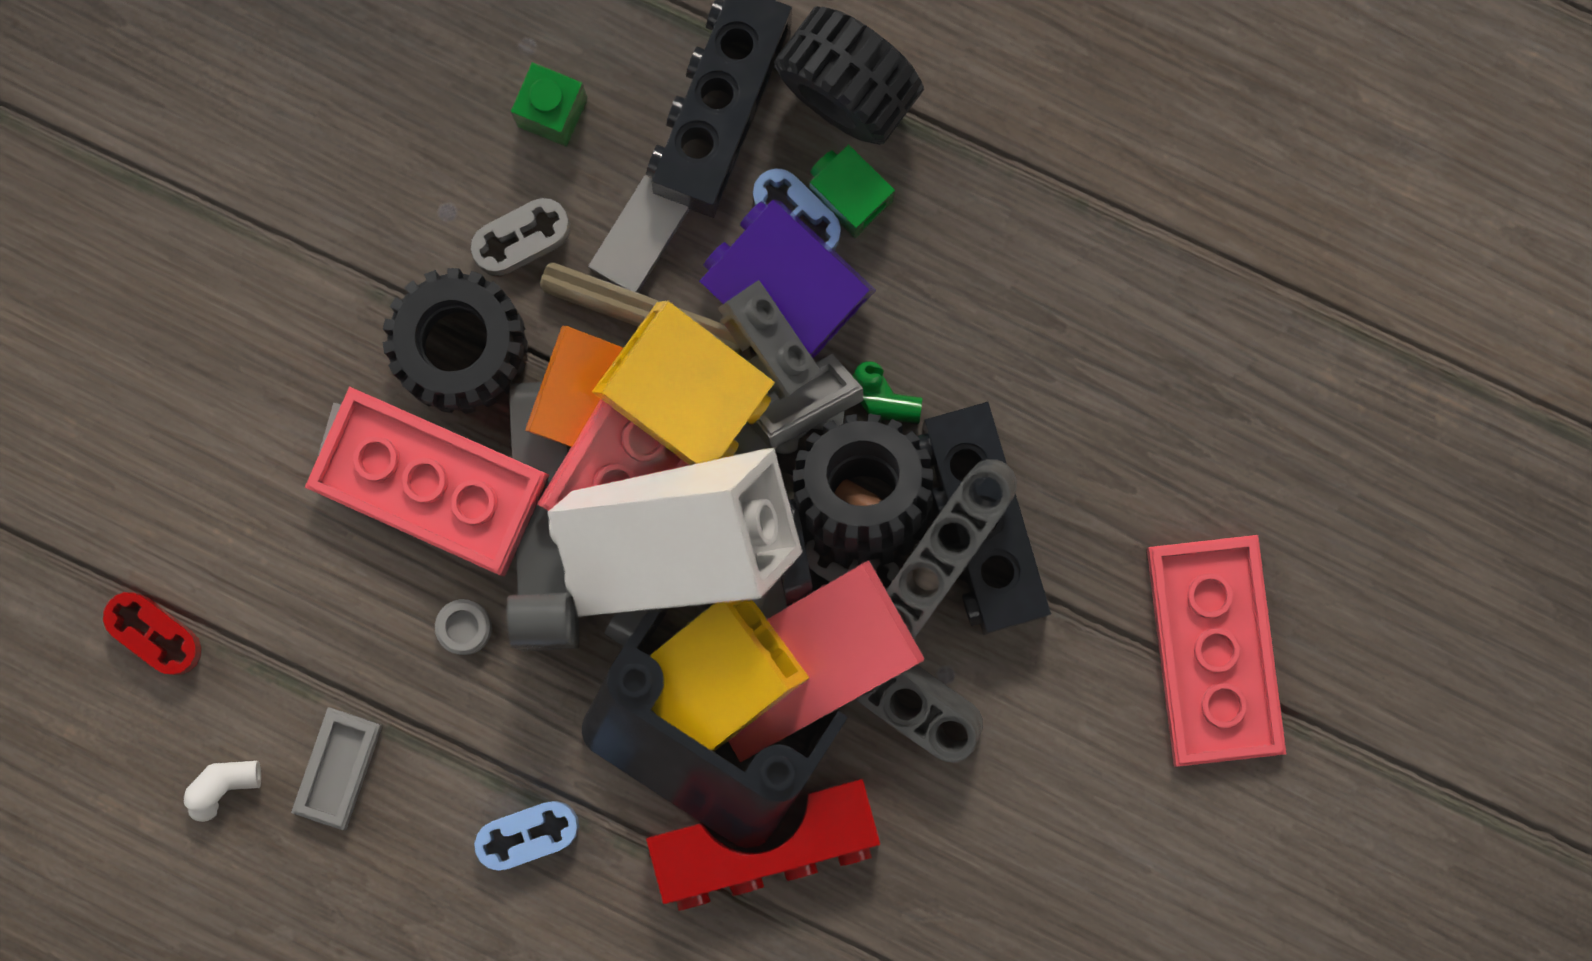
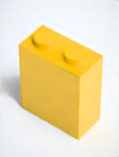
M663 301L655 304L592 393L687 464L694 465L734 455L739 446V443L734 440L746 422L751 425L754 424L765 412L771 402V397L767 393L775 382L672 303Z
M753 599L716 602L650 655L660 665L664 675L663 691L651 710L657 716L715 752L807 681L809 676Z

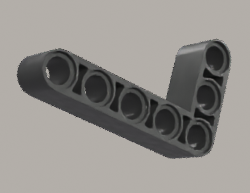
M542 382L510 384L512 458L550 475L542 491V496L571 447L525 431ZM538 505L535 507L516 550L518 595L508 596L507 601L510 646L523 652L578 649L579 616L574 599L566 589L565 569L558 546L553 542L550 535L548 511Z
M987 459L979 462L971 469L886 590L898 613L905 619L913 639H915L1012 501L1017 490V479L1013 470L1006 463ZM981 477L995 479L1001 486L1002 498L997 501L982 499L976 492L975 480ZM950 522L962 524L970 534V543L964 546H956L950 543L944 534V524ZM926 567L932 570L938 578L939 587L933 590H925L919 587L914 581L913 569ZM918 665L911 667L855 699L932 755L945 762H958L966 759L972 753L983 730V718L980 711L967 699ZM909 688L916 691L922 700V707L908 708L904 706L897 697V690ZM946 721L961 723L968 732V738L964 740L949 738L943 731L942 723Z

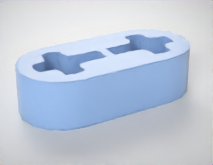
M776 168L767 170L758 177L753 189L755 206L761 201L766 204L768 192L765 187L771 183L774 187L779 188L785 183L790 187L787 191V199L795 207L793 213L797 217L803 214L814 225L819 224L822 220L828 224L826 236L829 239L826 244L835 250L839 244L841 232L839 220L795 175L787 170Z
M552 801L536 805L491 821L483 826L476 836L474 843L475 853L479 861L489 869L497 871L510 869L560 851L571 845L578 834V817L574 810L566 803ZM549 810L553 811L556 818L565 816L568 820L569 827L561 830L562 840L559 842H554L551 835H544L533 839L529 830L545 823L546 817L544 813ZM500 829L503 836H511L522 832L525 841L508 849L509 859L506 861H502L498 853L489 855L486 844L494 840L492 831Z

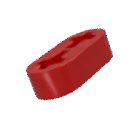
M123 592L115 595L108 601L103 611L105 629L113 638L155 670L163 674L182 675L190 672L197 666L202 650L199 638L192 630L150 598L138 593ZM138 604L140 605L141 609L138 611L137 616L150 626L146 633L135 627L128 626L124 630L121 628L125 619L119 612L123 606L134 608ZM159 634L165 639L177 641L181 637L185 640L181 646V650L186 654L183 661L171 660L168 663L164 661L167 651L155 641Z

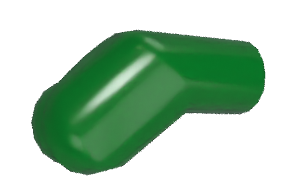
M865 361L856 367L855 373L852 376L863 388V401L860 404L868 415H881V420L891 421L893 419L897 422L920 423L923 397L894 394L883 376V368L876 362Z

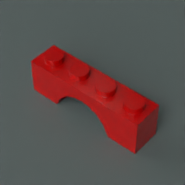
M863 779L809 793L806 812L796 832L781 845L767 851L752 853L732 849L718 841L702 822L646 838L662 902L667 904L676 901L678 911L710 903L708 892L730 886L732 896L764 888L762 877L783 871L786 881L818 873L816 862L838 857L840 866L861 862L872 858L871 847L881 845Z

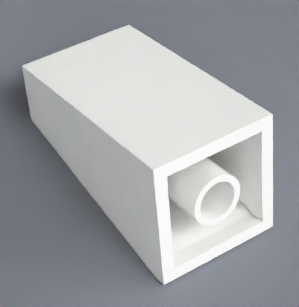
M774 448L574 490L548 511L550 535L553 542L558 546L565 569L566 589L574 599L578 616L761 598L802 554Z

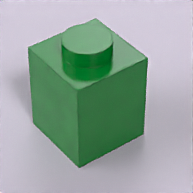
M532 62L511 109V114L517 127L567 147L588 98L582 82Z
M849 144L839 154L834 150L827 152L810 171V174L814 177L810 181V191L835 214L839 223L854 238L868 227L894 200L895 190Z

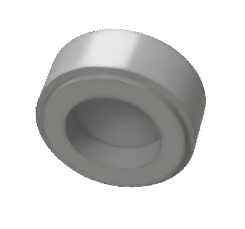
M459 599L446 604L438 613L435 621V634L439 643L446 650L459 655H470L478 652L487 644L492 633V622L488 612L481 605L471 600Z

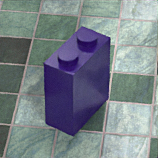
M772 200L766 205L761 201L741 221L740 226L745 231L731 246L726 242L722 243L707 258L703 266L708 272L699 282L724 304L760 280L808 353L814 359L877 290L784 203Z

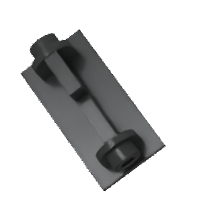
M760 280L718 307L723 316L719 320L720 323L726 326L741 350L744 351L752 346L757 353L749 362L775 382L768 391L769 394L774 391L781 400L791 395L821 372Z

